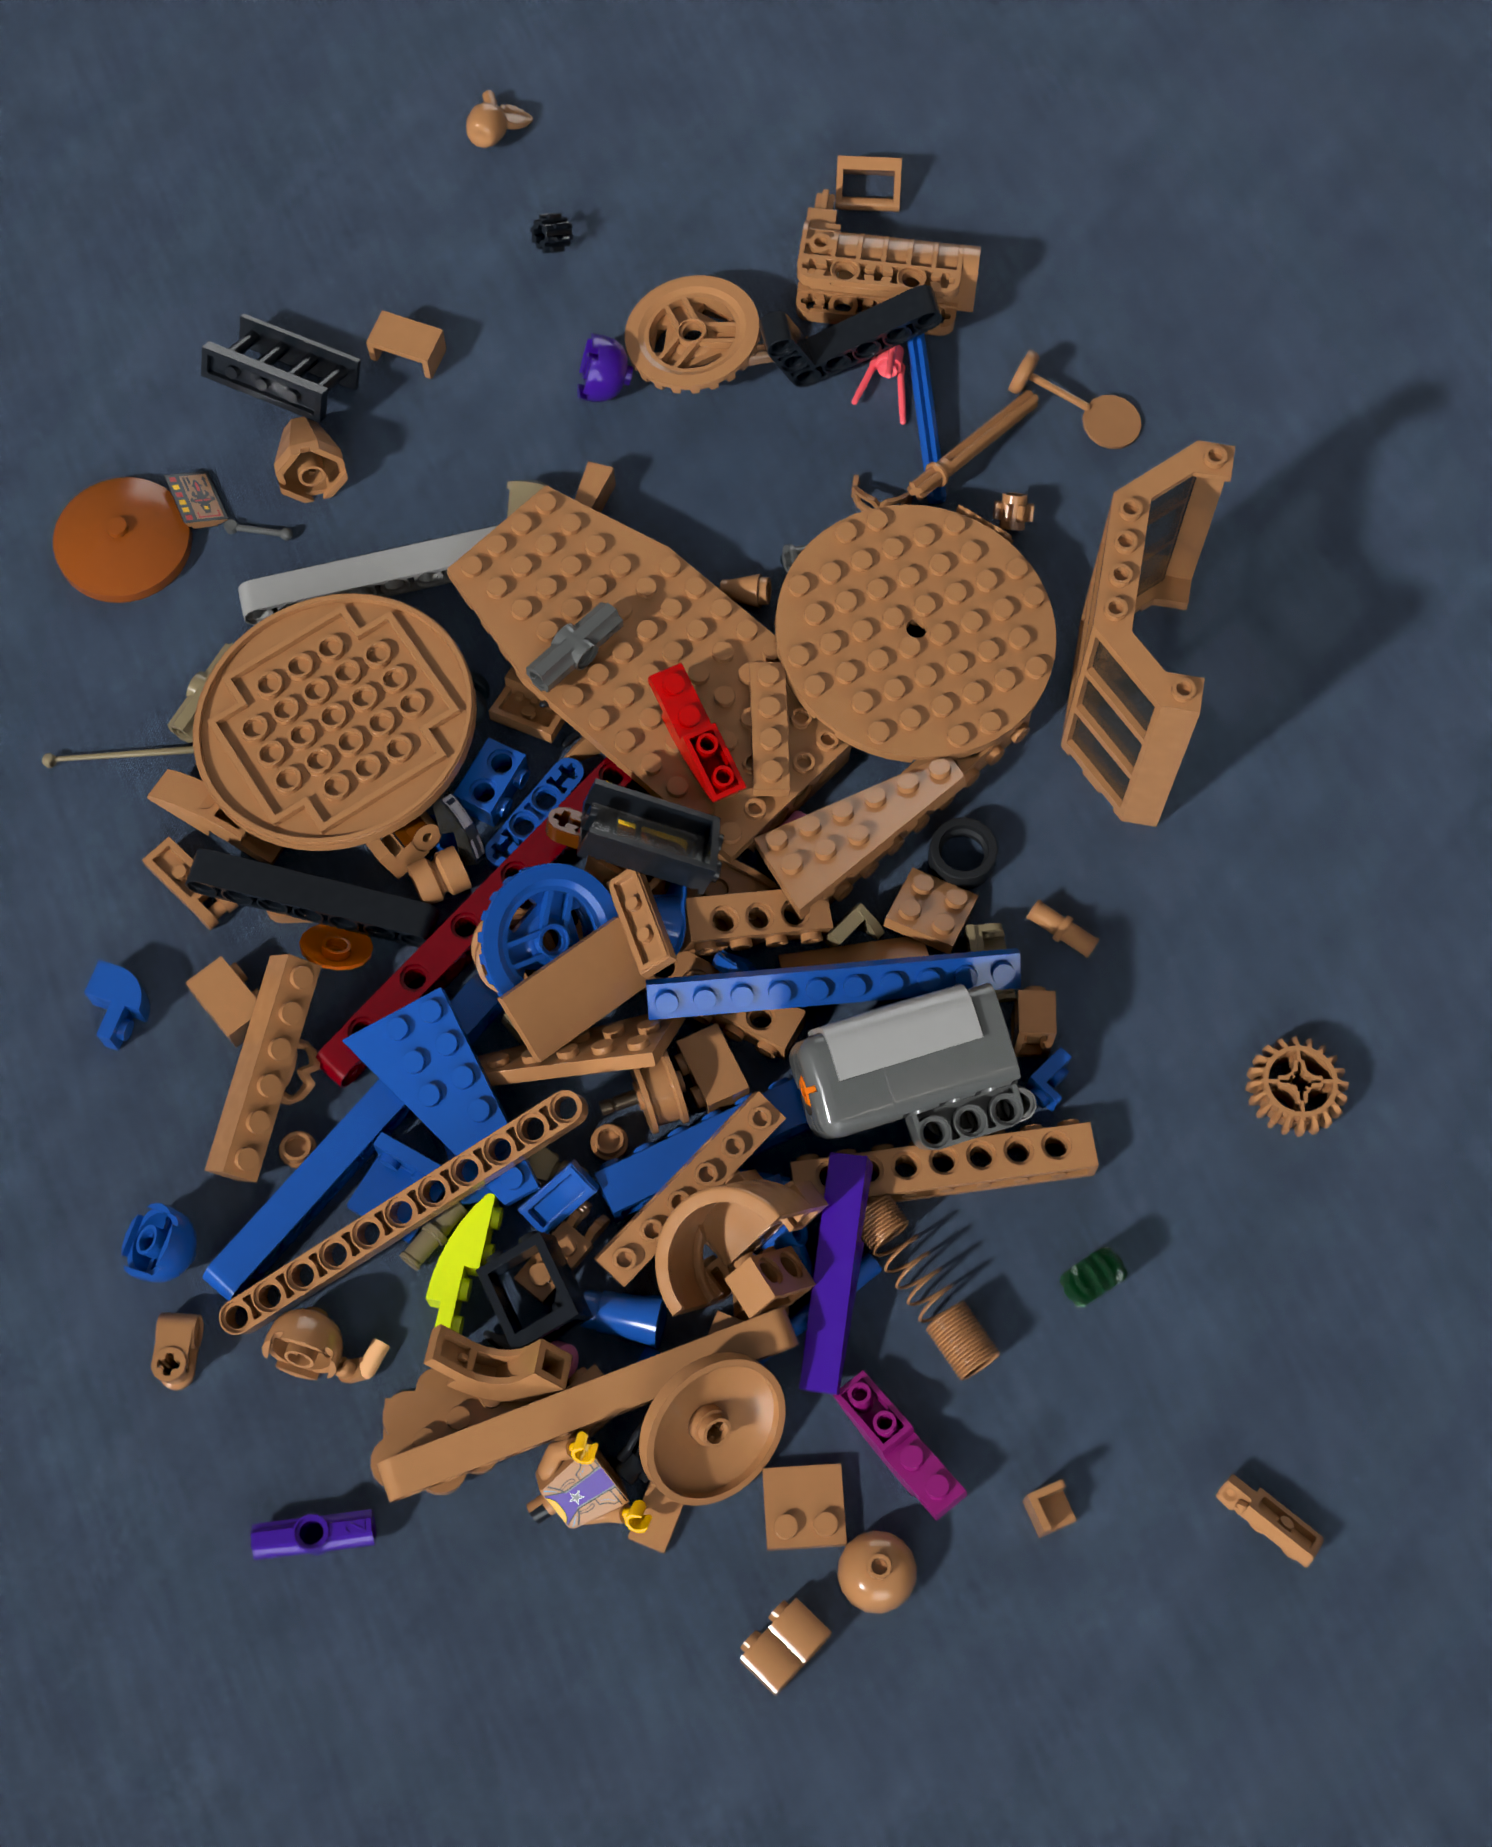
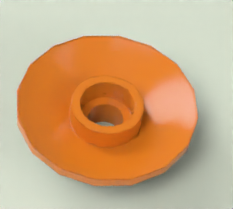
M323 924L310 927L302 934L299 942L301 953L308 961L321 965V968L331 970H351L363 966L371 959L373 952L372 941L367 935Z

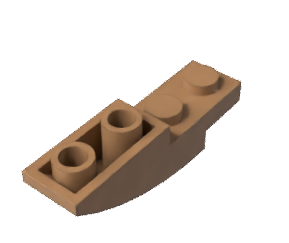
M167 769L147 796V799L207 836L212 832L259 862L273 865L285 849V847L261 840L235 824L219 808L203 781L195 777Z

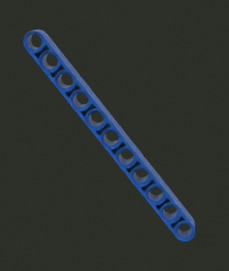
M479 974L472 977L450 1001L471 1045L503 1011L497 999L499 998L496 994L497 992L491 990L482 981ZM379 1079L210 1263L203 1274V1280L227 1301L255 1285L374 1154L376 1149L373 1144L379 1134L383 1132L390 1136L412 1111Z

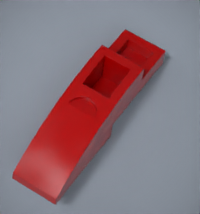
M682 662L650 675L648 683L663 711L661 717L687 766L712 803L746 789V785L716 723L711 724Z

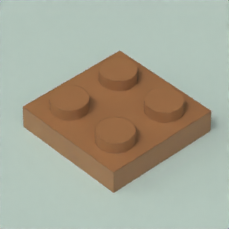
M912 867L885 918L883 926L944 953L951 954L976 905L979 895Z

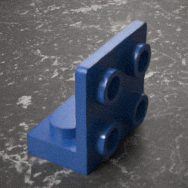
M381 1132L373 1144L378 1156L348 1201L347 1207L356 1214L363 1216L441 1165ZM440 1181L435 1182L430 1188V1197L436 1203L445 1191V1187ZM402 1203L397 1210L398 1219L402 1223H407L412 1217L413 1210L409 1203ZM420 1227L401 1239L411 1243L418 1234Z

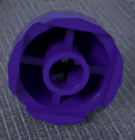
M592 332L591 339H587L579 373H582V379H585V384L581 385L578 383L577 397L581 400L602 403L616 397L623 385H630L633 366L628 365V357L624 347L614 338Z

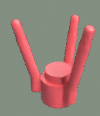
M901 345L871 357L869 367L851 403L853 405L858 403L875 370H878V373L887 379L897 375L900 424L905 425L906 365L902 363L904 349Z

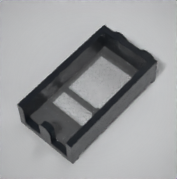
M596 778L583 802L577 856L586 859L587 855L598 860L602 859L607 863L691 889H698V894L703 895L710 882L715 883L722 868V862L718 860V854L724 840V835L720 834L721 818Z

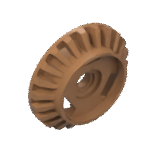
M685 276L657 286L636 304L626 324L625 346L634 370L640 373L643 380L654 382L655 387L661 390L668 387L672 389L673 393L681 394L683 390H691V393L695 394L700 393L702 389L710 388L713 390L719 388V383L724 380L732 381L736 378L735 373L738 370L744 371L749 366L748 360L750 357H755L757 343L761 339L760 320L752 299L744 290L732 282L714 276ZM708 316L721 319L724 322H717ZM666 330L664 350L662 352H655L656 342ZM696 330L702 333L696 340L684 338L690 331Z

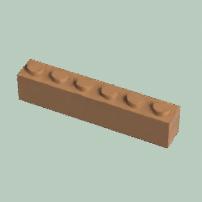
M291 954L272 955L269 957L204 1171L236 1181L257 1183L322 967L321 965Z

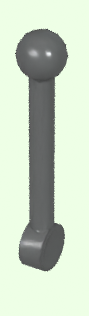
M229 519L224 523V529L228 534H235L237 531L279 536L285 541H289L293 537V531L288 527L278 530L240 525L233 519Z

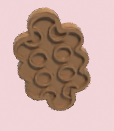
M433 1368L428 1369L419 1377L415 1391H402L393 1395L387 1401L383 1410L382 1424L388 1436L383 1438L374 1447L371 1454L370 1469L372 1474L384 1486L377 1463L528 1405L533 1401L503 1402L472 1396L447 1386L448 1376ZM497 1463L471 1472L470 1474H485L491 1471L497 1465ZM466 1475L426 1491L434 1495H448L455 1492L463 1484Z

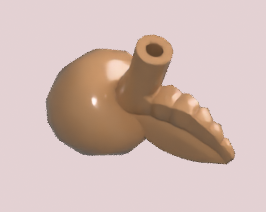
M486 90L482 94L484 102L475 105L467 116L466 132L469 140L475 146L488 148L498 144L507 132V129L516 130L524 128L532 123L533 117L523 109L510 104L498 106L494 92Z

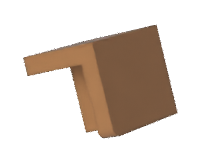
M1063 1479L1027 1494L1022 1501L1039 1538L1077 1521L1063 1490L1066 1488V1484Z

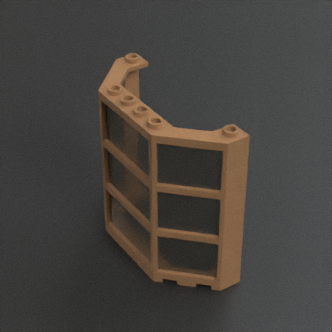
M1198 440L1113 492L1079 623L1060 746L1068 756L1071 755L1083 769V775L1098 793H1102L1114 807L1113 812L1124 822L1157 827L1201 712L1205 678L1166 672L1132 632L1134 614L1139 610L1142 612L1151 605L1180 610L1187 609L1192 577L1225 481H1231L1236 446Z

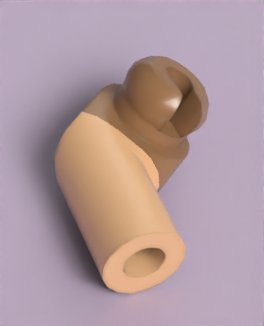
M373 1338L363 1357L353 1359L342 1357L335 1375L338 1376L341 1382L349 1384L372 1378L384 1360L390 1346Z

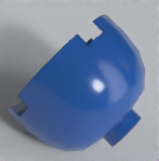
M152 1203L147 1206L152 1210L148 1211L145 1216L137 1214L132 1220L124 1237L121 1255L127 1257L129 1267L124 1265L123 1267L129 1275L147 1282L163 1283L179 1277L194 1261L197 1249V1233L190 1219L184 1214L163 1203Z

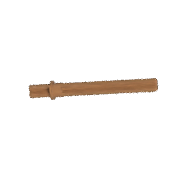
M1031 390L1024 391L941 459L927 464L925 471L909 483L911 487L909 493L911 496L916 495L918 500H922L937 487H944L948 483L949 477L1038 406V395L1033 394Z

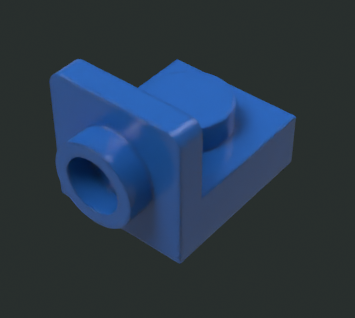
M1062 1047L1030 1076L1026 1088L1034 1094L1036 1105L1041 1108L1047 1107L1051 1112L1059 1106L1062 1097L1052 1087H1057L1070 1073L1066 1068L1072 1057Z

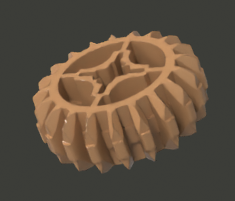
M1297 1036L1292 1037L1288 1045L1282 1038L1275 1042L1274 1048L1269 1044L1262 1049V1055L1254 1057L1252 1060L1254 1067H1250L1246 1074L1252 1081L1247 1082L1245 1091L1254 1094L1248 1100L1249 1105H1260L1259 1110L1256 1112V1117L1263 1118L1267 1115L1270 1118L1267 1123L1268 1128H1273L1276 1123L1282 1125V1135H1286L1290 1128L1294 1129L1297 1138L1302 1137L1306 1129L1311 1135H1315L1319 1132L1320 1126L1325 1129L1329 1128L1333 1123L1332 1118L1338 1119L1342 1114V1109L1339 1106H1344L1348 1100L1347 1096L1342 1092L1348 1089L1349 1082L1340 1080L1345 1074V1068H1334L1333 1065L1338 1060L1337 1055L1327 1058L1324 1055L1327 1049L1326 1045H1321L1318 1050L1313 1049L1312 1038L1307 1039L1303 1046L1300 1045ZM1289 1062L1286 1075H1278L1276 1079H1269V1072L1273 1067ZM1306 1066L1313 1070L1317 1075L1311 1074L1306 1069ZM1317 1094H1325L1324 1103L1321 1107L1312 1111H1305L1308 1098H1315ZM1276 1098L1284 1100L1288 1108L1282 1105Z

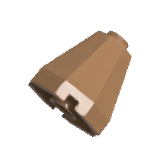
M305 417L291 419L283 429L274 462L281 493L303 503L314 502L312 496L322 493L323 499L333 497L348 480L341 449L318 422Z

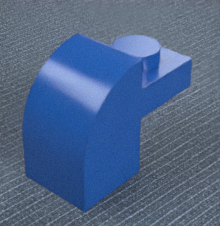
M99 960L84 993L93 1005L107 1009L96 1034L105 1047L119 1051L123 1041H127L132 1034L134 1027L133 1018L145 1022L148 1021L150 1003L146 992L130 971L118 965Z

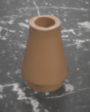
M756 574L729 580L722 579L720 590L734 602L761 608L762 605L770 604L772 585L770 577Z

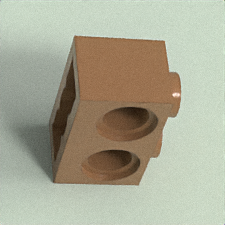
M1028 986L1024 990H1018L1011 1012V1042L1016 1057H1049L1057 1034L1056 991H1048L1042 986Z
M771 1246L758 1255H755L754 1252H749L734 1262L733 1265L736 1269L724 1278L749 1319L781 1307L792 1305L816 1285L792 1246L777 1250L774 1246Z

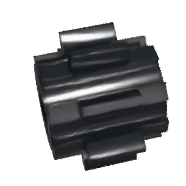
M560 212L539 214V219H535L533 227L530 228L532 243H535L537 249H542L544 254L565 252V247L571 245L570 241L574 236L572 234V223L567 221V217H562Z

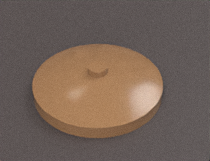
M734 1352L716 1353L702 1357L677 1372L655 1396L641 1427L639 1455L643 1470L651 1483L672 1501L690 1506L708 1505L722 1501L751 1483L770 1461L783 1433L786 1405L782 1388L776 1377L754 1358Z

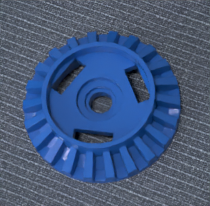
M542 863L525 867L519 870V873L506 878L502 882L503 886L498 891L493 892L489 898L491 903L488 909L483 911L480 919L483 921L482 932H478L477 942L481 943L482 954H479L480 964H483L487 971L485 977L489 984L494 985L498 991L496 994L500 997L524 980L525 969L537 971L580 940L571 914L572 910L576 911L581 922L583 938L611 918L619 917L608 890L599 880L583 869L561 863ZM528 899L533 905L511 931L509 925L515 912ZM552 929L558 936V944L553 950L548 951L543 945V936L548 930Z

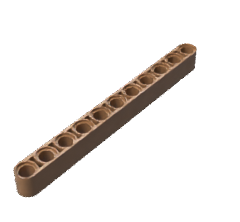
M561 1090L554 1093L228 1301L219 1312L220 1326L231 1335L250 1334L262 1328L284 1312L295 1307L579 1126L588 1115L586 1100L581 1095L570 1090ZM573 1098L577 1104V1111L572 1118L564 1119L560 1114V1105L564 1100ZM540 1119L544 1125L543 1135L539 1139L531 1140L527 1134V1127L532 1120ZM507 1140L511 1146L510 1156L506 1160L499 1161L495 1156V1147L498 1142ZM473 1160L478 1166V1175L473 1181L467 1182L463 1178L462 1169L468 1161ZM440 1181L445 1187V1196L440 1202L436 1203L430 1197V1188L435 1182ZM404 1202L409 1203L413 1210L412 1217L407 1223H402L397 1216V1210ZM371 1223L376 1224L380 1231L379 1238L374 1244L368 1243L365 1238V1230ZM338 1244H342L347 1252V1257L341 1265L336 1264L332 1257L333 1249ZM305 1265H309L314 1272V1278L308 1286L304 1285L300 1279V1271ZM272 1286H276L281 1293L280 1302L275 1307L269 1303L267 1298L268 1291ZM240 1306L244 1307L248 1313V1321L243 1327L239 1326L235 1320V1313Z
M785 1307L769 1311L377 1463V1467L389 1503L412 1496L652 1403L655 1396L669 1379L682 1368L702 1357L716 1353L734 1352L745 1354L760 1361L799 1345Z

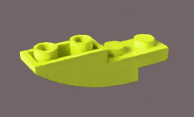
M486 1194L468 1212L449 1238L438 1259L426 1294L429 1306L439 1308L435 1327L442 1324L462 1335L464 1316H459L462 1301H469L472 1290V1279L468 1278V1275L478 1276L476 1270L487 1263L486 1259L495 1253V1244H491L493 1230H500L502 1224L503 1207H499V1202L494 1194Z

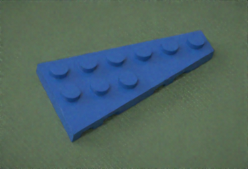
M441 987L342 1040L456 1156L509 1123L445 990ZM502 1140L495 1147V1156L499 1161L506 1160L510 1156L511 1146L507 1140ZM525 1159L485 1185L506 1206H510L541 1189L528 1159ZM473 1160L468 1161L465 1165L477 1176V1164Z

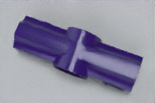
M373 1509L321 1516L307 1514L297 1519L252 1524L250 1533L254 1560L303 1554L319 1556L327 1551L375 1546L377 1537ZM321 1525L323 1527L321 1540L316 1544L307 1545L305 1541L307 1530L311 1526Z

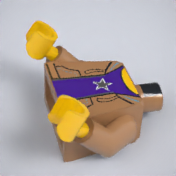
M583 1429L570 1439L554 1441L548 1445L535 1473L541 1495L526 1504L528 1512L537 1524L542 1523L557 1513L568 1528L572 1529L581 1525L618 1523L626 1524L633 1532L643 1533L648 1529L652 1516L650 1514L643 1515L647 1508L643 1500L634 1501L632 1506L627 1504L629 1498L623 1480L599 1451V1444L593 1443Z

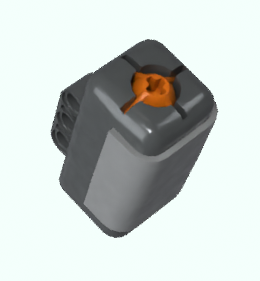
M990 983L966 989L962 984L812 1029L808 1032V1038L795 1043L789 1054V1062L797 1089H801L802 1095L800 1099L808 1125L817 1137L823 1139L846 1137L905 1118L914 1145L923 1150H939L1018 1124L1023 1117V1103L1016 1084L1018 1083L1017 1079L1021 1078L1020 1069L999 1000ZM1000 1100L1005 1101L1010 1108L1009 1117L1005 1121L1000 1120L995 1114L996 1104ZM965 1111L972 1114L975 1122L970 1132H965L959 1125V1118ZM929 1122L934 1123L939 1130L938 1139L932 1144L928 1143L923 1136V1129Z

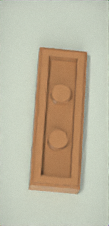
M626 869L606 882L640 975L648 979L677 961L646 875Z

